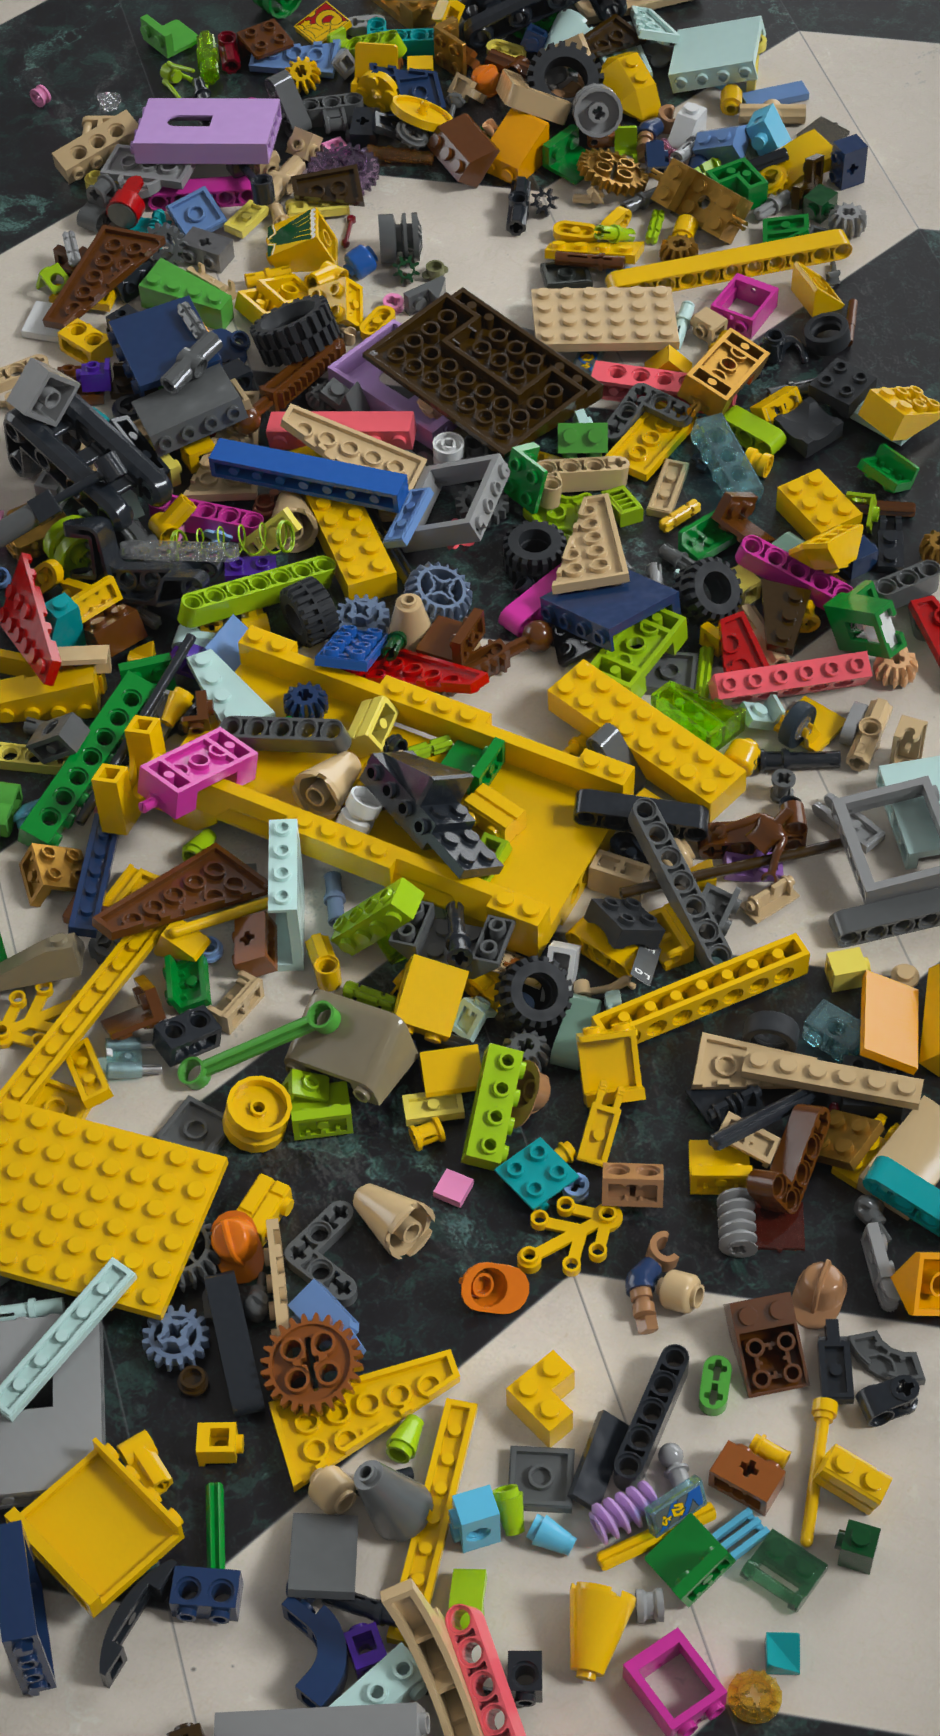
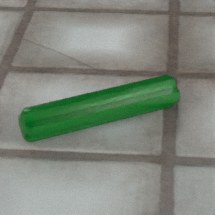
M220 1482L208 1483L206 1485L207 1568L225 1569L224 1488Z

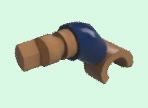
M666 104L661 106L658 117L643 121L637 127L636 150L638 152V162L645 163L644 150L646 142L655 140L662 133L670 134L675 118L673 119L674 105Z
M660 1231L652 1236L646 1251V1257L635 1265L626 1276V1295L630 1297L633 1304L632 1310L633 1316L636 1319L638 1334L646 1335L658 1330L655 1305L652 1301V1293L655 1291L654 1285L661 1273L673 1270L679 1260V1256L675 1253L666 1256L659 1252L660 1249H664L669 1237L667 1231Z

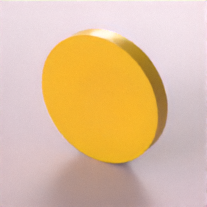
M396 95L393 97L390 105V110L401 120L434 132L437 126L453 119L446 110L438 105L414 96Z

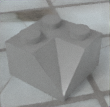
M30 358L6 401L25 416L57 427L81 384L50 365Z

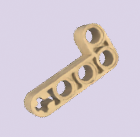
M622 456L540 460L537 463L548 471L540 506L545 509L557 508L560 505L561 493L608 490L621 485L626 486L630 462Z

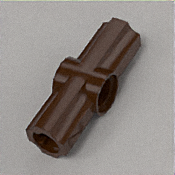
M492 48L485 58V65H495L500 73H502L503 69L516 72L525 80L530 61L523 55L515 58Z

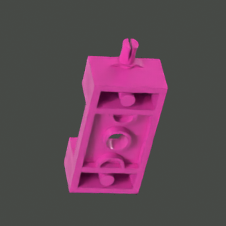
M222 727L175 748L140 766L137 793L146 798V800L139 802V810L146 813L153 808H160L176 820L196 810L198 791L222 779L242 786L253 781L256 777L258 752Z

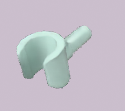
M611 990L605 993L604 1005L606 1010L622 1004L620 990Z

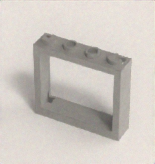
M500 453L424 466L414 489L431 487L434 495L410 542L406 547H401L404 553L481 541L511 472ZM482 480L465 519L425 525L442 486Z
M929 776L832 799L831 815L864 905L940 887V866L874 882L850 818V814L923 796L940 838V794L937 786L931 784Z

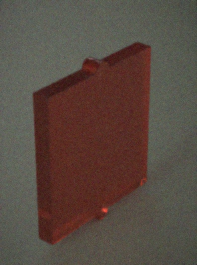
M753 1201L755 1203V1210L753 1212L756 1214V1220L754 1221L756 1231L754 1233L757 1235V1242L755 1244L758 1246V1250H776L778 1253H781L783 1250L805 1251L803 1202H801L797 1212L787 1214L765 1210L756 1201Z

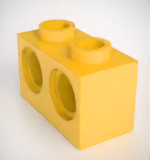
M76 318L57 332L60 350L82 364L90 361L103 363L105 358L114 356L107 334L100 332L79 318Z

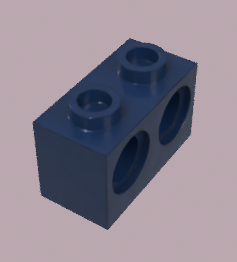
M175 1566L169 1599L172 1617H177V1619L186 1622H192L196 1619H209L216 1624H227L229 1621L238 1622L244 1585L241 1570ZM193 1591L197 1593L192 1599L186 1600L182 1598L187 1592ZM221 1594L230 1595L229 1599L224 1602L215 1601L216 1597Z

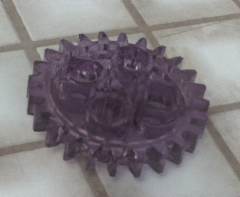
M340 142L339 147H335L334 144H331V149L322 147L323 153L316 151V157H311V163H308L307 173L357 164L363 196H365L364 190L371 192V186H376V180H379L378 158L374 157L373 152L368 153L367 147L360 149V144L352 147L351 142L347 146H343V143Z

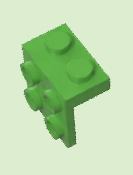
M148 14L140 17V31L143 39L167 58L175 56L200 42V36L179 20H173L162 26Z
M558 423V447H556V452L561 453L563 458H577V453H586V457H602V453H608V423Z

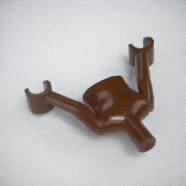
M786 805L775 817L761 812L728 824L714 822L710 827V831L713 832L717 827L722 826L723 832L718 837L721 840L725 839L730 831L756 823L745 836L764 855H767L775 846L768 871L761 876V881L764 882L767 877L773 876L774 883L779 881V877L776 875L777 866L788 841V836L782 825L794 812Z

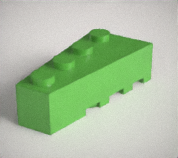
M163 258L157 261L138 285L141 307L152 308L189 295L206 327L226 329L234 318L231 295Z

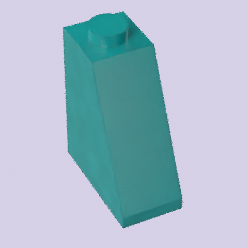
M65 592L45 602L48 613L44 617L45 622L51 623L50 639L56 641L57 647L87 646L79 606Z

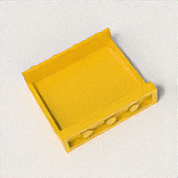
M96 1437L92 1440L94 1450L23 1511L19 1512L13 1507L4 1515L7 1523L18 1520L22 1521L33 1555L93 1619L185 1538L182 1529L184 1521L173 1508L167 1510L160 1503L162 1499L157 1491L151 1486L145 1488L139 1482L141 1478L137 1471L129 1464L124 1466L118 1460L120 1457L117 1451L109 1443L103 1445Z

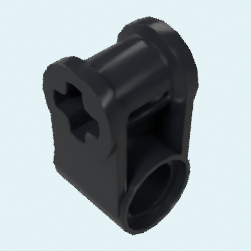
M899 1375L882 1383L869 1385L861 1389L855 1398L870 1427H878L893 1419L914 1412L918 1405L917 1396L919 1395L920 1387L917 1380L912 1376Z

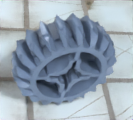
M428 561L424 566L420 564L416 570L413 569L405 582L404 594L412 593L421 598L431 623L439 615L460 621L466 616L472 605L473 591L470 590V583L465 582V575L457 574L458 568L451 570L448 564L443 567L439 561L434 566Z

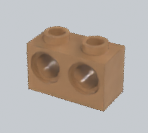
M603 1162L602 1206L663 1208V1164Z

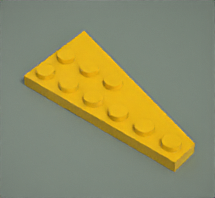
M451 1349L360 1375L361 1383H351L355 1394L352 1395L345 1392L343 1395L346 1404L344 1405L338 1400L335 1401L334 1412L328 1406H325L323 1416H320L316 1409H312L310 1417H306L303 1408L300 1409L297 1415H294L291 1411V1405L285 1410L282 1409L280 1406L281 1399L268 1402L294 1492L309 1483L311 1475L318 1468L338 1464L404 1420L407 1415L413 1414L460 1382V1374Z

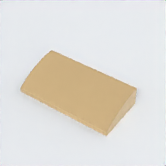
M925 1095L921 1098L919 1109L912 1110L860 1174L857 1190L865 1195H873L864 1188L862 1182L877 1156H886L936 1186L940 1180V1105ZM882 1201L886 1208L890 1209L891 1211L898 1214L907 1221L910 1219L903 1213L899 1212L892 1206Z

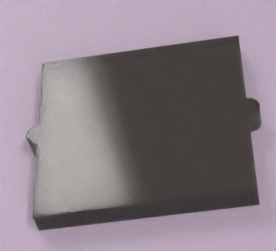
M821 116L800 131L797 137L815 129L833 146V141L847 137L850 131L839 126L837 122H832Z

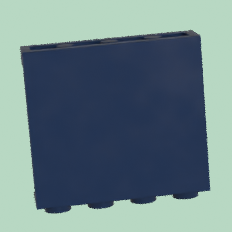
M189 295L109 321L110 332H107L111 346H116L115 353L119 362L123 361L124 364L122 366L127 379H132L130 381L132 390L135 395L139 394L140 398L145 396L144 391L162 386L160 378L175 364L179 352L185 347L191 348L198 341L179 315L177 309L179 303L188 302L192 307L191 309L194 310L204 325ZM218 352L208 362L207 368L218 363L223 368L222 359Z
M628 569L630 582L622 583L618 586L609 585L592 590L584 589L554 595L551 591L540 597L541 615L544 621L613 652L615 651L613 636L664 608L680 615L679 591Z

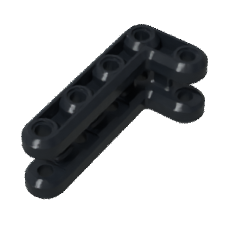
M458 0L465 5L462 13V18L466 21L462 29L465 42L473 48L486 47L487 42L490 40L509 36L529 26L530 23L533 24L581 0ZM589 0L601 21H605L614 14L622 18L627 11L626 0Z
M77 393L57 427L25 416L16 408L5 414L3 426L8 460L13 470L20 477L31 479L43 469L63 489H67L92 474L94 471L89 466L97 459L113 450L116 451L128 474L108 486L102 479L73 496L93 517L101 516L109 519L114 532L120 533L132 525L133 510L120 496L131 489L138 497L144 499L153 507L159 508L171 500L173 486L168 476ZM81 443H83L86 448L76 453L75 451L81 448Z

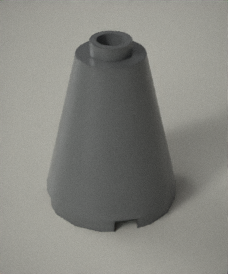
M376 1460L366 1461L358 1467L354 1474V1484L378 1534L386 1540L395 1539L397 1542H404L415 1537L426 1527L428 1523L426 1518L429 1510L433 1511L434 1504L431 1493L422 1483Z

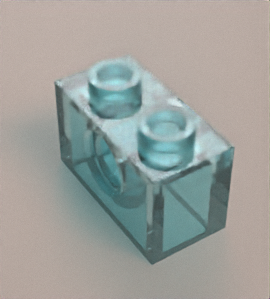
M823 999L804 1021L802 1038L809 1045L820 1048L830 1054L834 1060L842 1062L843 1055L860 1056L861 1020Z

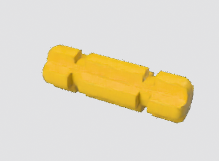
M691 499L686 505L684 504L668 514L669 517L665 516L660 519L659 528L664 533H668L674 527L700 512V502L696 499Z

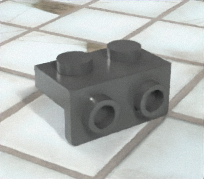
M707 882L702 894L723 935L726 936L732 924L728 917L730 914L736 915L742 900L738 899L741 888L736 887L733 894ZM694 909L692 914L697 915L698 913ZM699 932L702 938L710 939L707 933Z

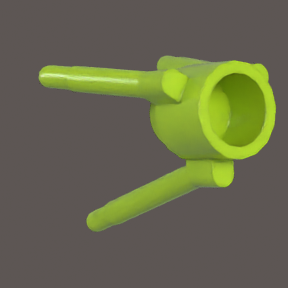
M167 61L160 69V76L163 78L162 84L167 86L176 98H181L171 83H178L182 78L192 83L193 78L181 71L194 73L195 69Z

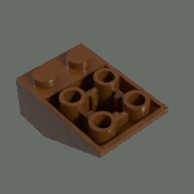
M120 602L115 603L82 623L87 646L109 645L111 657L148 637L137 609Z
M791 1292L723 1304L730 1339L748 1398L810 1386Z

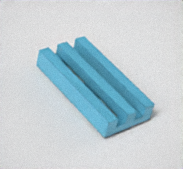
M750 1507L712 1533L719 1542L746 1521L749 1522L721 1543L727 1550L755 1529L757 1531L755 1535L730 1552L735 1560H738L770 1536V1530L766 1526L763 1527L762 1521L758 1516L755 1517Z

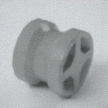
M655 1588L652 1592L635 1589L637 1623H644L647 1619L664 1622L663 1589Z

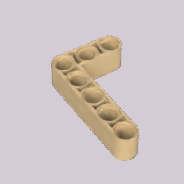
M507 69L502 70L496 92L505 105L545 120L565 125L572 106L571 102L530 88L520 74Z

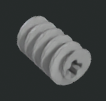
M731 1188L723 1191L717 1197L719 1249L725 1255L734 1258L750 1257L758 1251V1246L755 1244L757 1242V1235L754 1233L756 1231V1224L754 1223L756 1214L753 1212L755 1210V1203L753 1202L754 1199L749 1195L747 1188Z

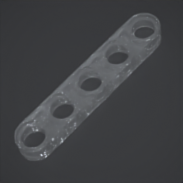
M127 540L120 543L121 557L125 559L231 562L240 558L239 545L236 543Z

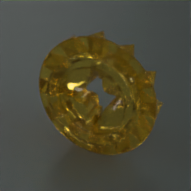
M749 1668L746 1672L737 1673L729 1684L727 1693L728 1704L732 1712L742 1721L751 1724L765 1723L775 1717L780 1710L782 1690H780L776 1678L769 1676L765 1670L753 1671ZM752 1684H754L758 1693L765 1694L760 1696L758 1708H756V1703L752 1697L745 1696L750 1694Z

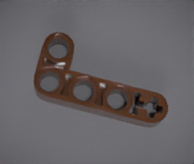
M798 800L784 802L779 808L780 812L787 805L794 812L782 825L788 836V841L783 851L806 846L808 827L804 804ZM727 821V822H721V823H723V824H728V823H731V822H734V821ZM711 822L708 823L707 838L697 841L698 853L703 859H722L726 851L753 856L755 850H759L745 836L756 823L730 831L725 839L720 840L718 837L722 834L723 827L719 826L715 831L711 832L710 827L714 823Z
M806 1104L794 1106L770 1170L753 1169L748 1175L747 1191L763 1209L787 1214L797 1212L830 1126L831 1115L828 1108Z

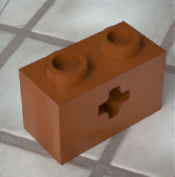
M264 910L234 919V931L232 932L234 943L232 963L237 971H246L254 977L278 971L277 924Z
M728 1440L709 1470L708 1485L766 1516L784 1486L786 1471L782 1470L781 1466L770 1459L764 1460L753 1454L752 1450L747 1446L735 1444Z

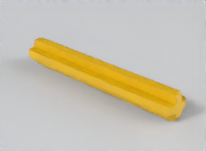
M705 1502L690 1512L703 1525L715 1520L717 1515L711 1502ZM686 1516L661 1533H659L658 1525H655L599 1551L596 1554V1559L600 1568L606 1571L653 1549Z

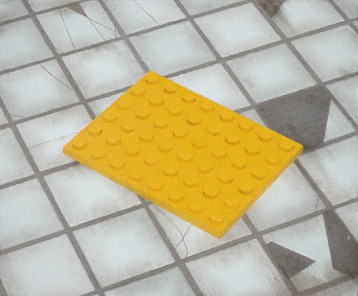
M5 1099L0 1109V1276L78 1297L107 1262L114 1257L136 1273L137 1279L113 1307L161 1321L164 1318L228 1166L227 1157Z

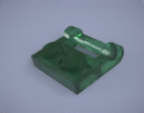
M772 1528L751 1559L745 1563L740 1576L747 1581L752 1579L788 1604L787 1608L797 1613L827 1572L828 1564ZM764 1565L799 1590L796 1592L792 1591L759 1569L760 1566Z

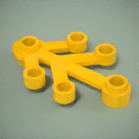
M52 982L36 984L37 994L25 1018L17 1022L15 1021L20 1009L25 1008L27 1005V998L21 990L11 992L9 995L10 1006L3 1020L0 1021V1033L6 1032L0 1035V1049L9 1048L13 1043L34 1049L35 1043L40 1041L45 1035L44 1033H47L54 1024L48 1021L59 1017L81 989L75 991L71 999L42 1011L47 999L53 995L54 989ZM43 987H48L46 991L40 990ZM17 998H21V999H22V1000L19 1001V1002H14V1000L17 999ZM31 1029L42 1033L29 1036L22 1032Z
M569 1196L560 1197L557 1201V1213L562 1217L573 1215L589 1219L582 1224L550 1218L546 1211L535 1210L531 1214V1226L537 1231L550 1230L563 1234L536 1248L532 1246L522 1248L517 1254L518 1268L525 1274L536 1273L541 1268L543 1258L571 1244L569 1255L562 1262V1270L569 1277L577 1276L581 1271L580 1259L586 1237L598 1230L596 1241L589 1246V1258L595 1263L603 1262L607 1257L606 1246L609 1234L622 1224L623 1214L618 1206H602V1204L593 1208L575 1204L574 1200ZM564 1204L571 1206L569 1209L561 1208ZM609 1214L612 1215V1217L605 1218L602 1215ZM543 1218L545 1221L538 1223L535 1219ZM598 1249L601 1250L603 1253L600 1255H596L593 1253V1251ZM531 1255L534 1256V1258L529 1260L526 1259L525 1256ZM573 1263L577 1267L574 1269H570L567 1267V1265Z

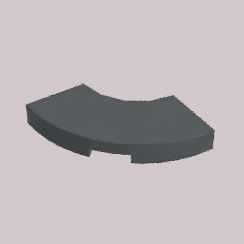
M877 1330L847 1336V1340H850V1351L853 1357L865 1370L875 1377L887 1381L899 1375H910L917 1380L919 1386L925 1385L926 1379L917 1352H903L890 1347L882 1340Z

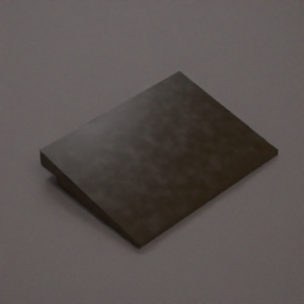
M464 287L452 295L447 292L362 353V357L490 450L496 454L500 453L503 459L510 456L512 447L533 442L557 427L558 423H563L573 417L576 410L586 409L603 397L604 385Z

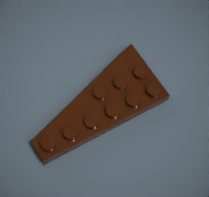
M102 225L42 320L44 327L61 330L76 318L80 319L166 244L165 237Z
M215 842L92 917V926L112 941L268 895V880Z

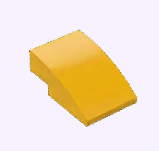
M815 129L800 135L782 147L787 149L789 155L788 161L777 164L783 166L789 175L787 177L788 183L783 185V190L791 192L792 186L804 181L803 164L805 158L816 153L825 155L823 174L830 171L833 146Z
M295 274L260 279L257 282L256 288L237 292L234 308L254 324L257 319H261L263 314L270 313L271 309L279 308L282 306L281 304L286 302H293L294 299H303L304 296H308L307 287L304 281Z

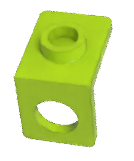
M618 126L615 130L614 152L618 151L619 155H629L635 159L634 163H638L636 150L637 126Z
M57 262L39 272L36 288L40 289L47 285L51 292L56 295L60 293L69 276ZM57 275H60L64 280V283L60 286L52 284L56 280Z
M847 491L846 497L852 503L870 505L866 529L867 533L872 534L873 523L878 522L880 507H876V495Z
M291 1069L281 1084L286 1090L288 1089L291 1101L295 1096L321 1102H328L329 1077L326 1075Z

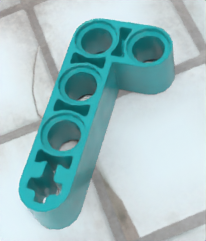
M381 17L371 18L367 22V34L388 31L386 20ZM434 28L390 29L397 30L407 47V52L402 56V59H407V56L433 55L434 58Z
M877 1156L863 1179L862 1184L864 1188L940 1237V1189L893 1159L886 1156Z

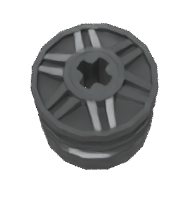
M417 212L411 213L412 223H406V213H402L400 224L395 223L393 214H378L381 264L396 263L397 252H402L404 260H408L409 251H413L414 262L420 261L423 244L422 228Z

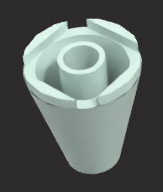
M567 9L565 12L561 10L555 18L543 48L546 49L550 43L554 42L555 45L559 41H564L580 33L586 34L593 28L591 26L589 29L586 25L588 20L580 13L572 9Z

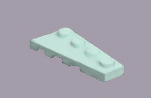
M631 6L630 16L640 39L654 40L662 45L679 43L680 35L651 8Z
M212 649L186 657L187 664L200 689L206 690L208 700L213 699L215 717L219 724L228 716L276 717L275 711Z

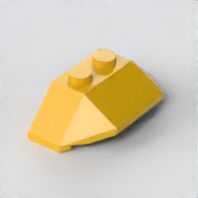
M625 52L607 58L600 72L604 73L603 84L611 88L618 96L623 113L636 118L639 122L658 117L661 103L656 83L638 52Z
M863 524L838 525L788 550L789 556L814 570H824L825 574L837 573L840 568L848 567L849 563L857 559L863 533Z

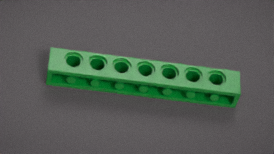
M128 670L90 725L89 729L91 731L77 753L67 758L20 826L18 842L30 847L31 843L59 846L63 838L61 834L65 828L70 829L77 817L75 815L79 808L82 809L89 797L90 791L93 789L91 779L102 763L109 764L125 738L124 730L133 717L140 713L156 685ZM112 723H119L121 726H116ZM100 742H105V743H107V744H109V745H101V744H99V743H100ZM85 762H93L95 765H88ZM77 781L80 782L81 785H75L72 782ZM64 801L67 802L68 805H61L58 802ZM50 821L53 822L54 825H46L44 824V822Z

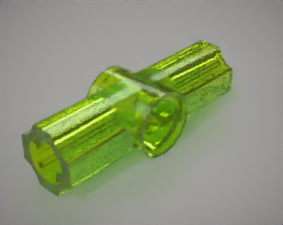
M208 30L201 31L196 36L198 68H200V77L203 78L204 82L207 85H212L220 79L218 47H216L214 34H211Z

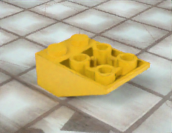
M917 386L882 387L869 390L858 415L891 441L907 440L940 419V403L926 397L923 394V390Z

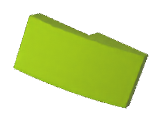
M453 1569L449 1608L455 1604H464L475 1607L483 1615L485 1614L486 1569ZM468 1612L463 1614L460 1620L463 1630L470 1623Z

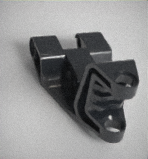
M96 516L69 519L63 522L65 537L88 539L85 542V548L89 549L86 557L91 560L87 563L88 567L71 570L70 578L92 585L107 575L114 576L123 597L122 600L118 601L121 603L155 607L180 603L184 594L209 587L210 582L215 581L225 569L224 559L215 553H187L179 561H123L114 529L109 519ZM207 564L212 565L215 572L210 571L207 568ZM150 572L156 574L159 580L153 579ZM126 573H130L133 576L134 581L130 580L127 577Z

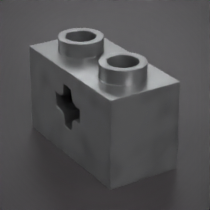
M193 226L182 239L188 243L186 246H183V249L188 253L181 256L185 262L197 266L198 262L204 264L206 269L222 273L235 257L233 239Z

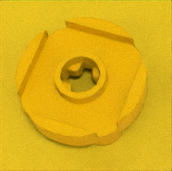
M373 70L367 71L358 81L356 93L362 95L363 103L366 106L379 107L381 113L391 111L390 105L393 97L398 95L396 82L384 72L371 73Z

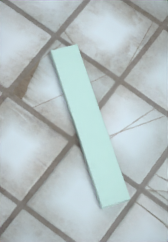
M114 1257L107 1262L0 1384V1414L11 1422L16 1419L137 1279L136 1273Z

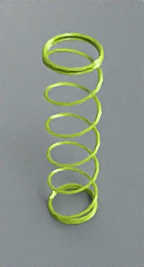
M288 520L279 522L276 530V540L280 550L275 552L265 546L266 527L261 522L258 530L262 547L257 553H250L244 548L246 533L244 526L240 524L237 533L241 549L237 554L229 555L223 549L225 534L223 528L219 526L216 532L217 541L221 548L218 555L223 551L228 557H236L244 549L247 554L256 556L264 547L271 554H277L281 551L283 553H290L295 545L294 528ZM283 523H284V526H285V539H284V543H283V545H282V541H281V527H282V525H283ZM261 525L264 528V541L261 536ZM240 526L243 529V544L240 538ZM288 526L291 535V542L289 549L285 550L284 546L287 540ZM198 528L196 530V542L200 550L199 553H204L202 551L204 547V534L202 529ZM219 528L222 530L223 535L222 545L219 539ZM179 529L172 532L169 541L171 555L176 561L180 559L175 554L174 537L179 553L184 556L178 545V532L184 540V555L189 553L188 538ZM199 530L201 531V535H202V546H201V547H200V544H199V541H198V531H199Z

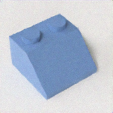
M747 125L697 132L692 151L695 155H703L708 160L712 157L719 158L721 165L745 157L750 139L746 131Z

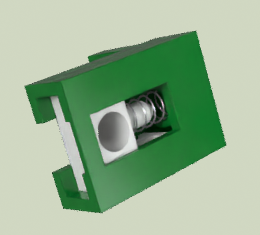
M871 580L863 581L849 593L840 592L823 605L839 650L854 653L867 651L870 656L891 659L907 646L904 633L895 631L890 617L897 614L893 601L879 598L874 582Z

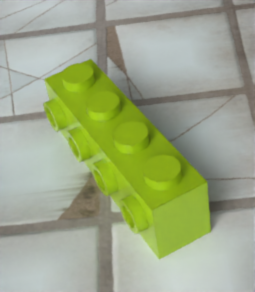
M405 878L398 879L342 914L333 925L335 931L330 941L336 944L341 951L351 956L357 954L412 921L425 893Z
M489 1043L485 1049L461 1163L494 1171L495 1168L507 1160L509 1146L505 1145L507 1135L512 1134L515 1118L511 1117L513 1107H517L521 1090L516 1089L518 1079H523L526 1070V1062H522L523 1051Z

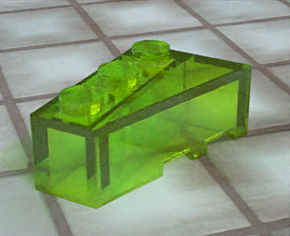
M670 680L651 694V705L717 751L745 730L746 709L741 707L734 709L724 705L723 700L715 698L713 701L700 696V692Z

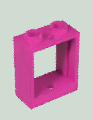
M737 273L711 304V310L728 319L727 330L731 327L741 335L752 339L776 309L779 288ZM736 298L759 306L752 317L728 309Z
M678 1627L623 1664V1679L666 1736H690L697 1730V1724L706 1718L713 1720L725 1710L727 1700L726 1689ZM679 1654H682L710 1691V1694L676 1718H673L644 1678Z

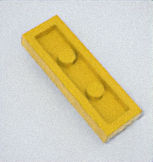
M86 1037L80 1040L65 1060L81 1099L88 1110L114 1097L89 1038Z

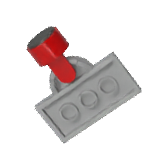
M117 144L100 171V174H107L114 181H118L120 189L115 192L106 207L108 217L119 227H135L145 211L143 199L156 194L162 187L183 190L198 164H136L135 157L130 151V145Z

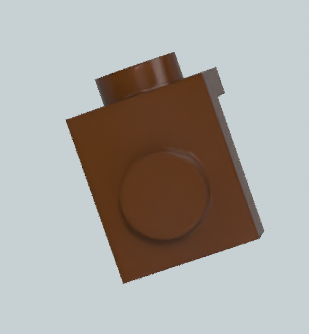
M206 690L195 691L197 715L181 717L184 733L201 734L204 731H211L210 716L215 715L213 699L208 700Z

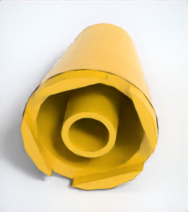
M582 1581L577 1582L576 1585L571 1583L569 1590L570 1669L576 1672V1678L595 1682L596 1677L604 1676L635 1607L636 1597L622 1590L620 1597L611 1591L612 1587Z

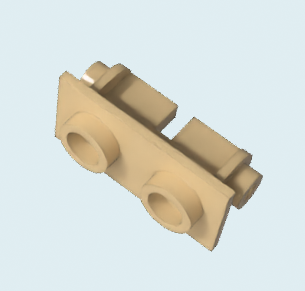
M791 875L781 876L779 881L773 885L771 884V889L768 886L754 896L748 897V900L740 904V908L756 924L762 922L800 897L793 889L795 884L794 878Z

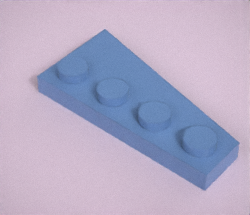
M334 39L333 43L324 44L322 41L313 42V45L301 46L298 43L294 44L292 48L260 60H256L251 54L249 70L277 74L285 70V67H290V60L297 62V57L299 56L301 61H303L307 56L310 62L314 60L317 63V67L320 68L321 75L319 77L334 78L336 69L331 62L341 48V40Z

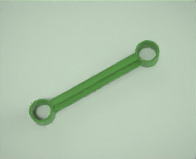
M317 1001L309 1008L307 1016L203 1061L198 1057L186 1058L178 1067V1078L190 1089L200 1090L209 1083L213 1074L315 1030L321 1034L334 1032L341 1022L340 1012L328 1001ZM325 1010H331L329 1020L322 1025H317L319 1015ZM201 1065L199 1076L193 1081H188L190 1071L194 1067Z

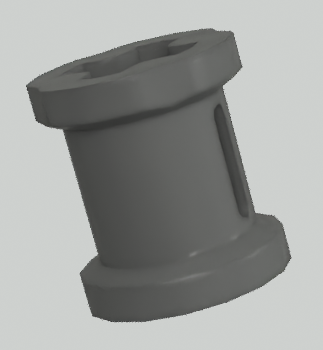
M789 769L776 770L771 777L773 787L770 791V798L773 802L779 804L783 796H794L792 787L795 785L796 776Z

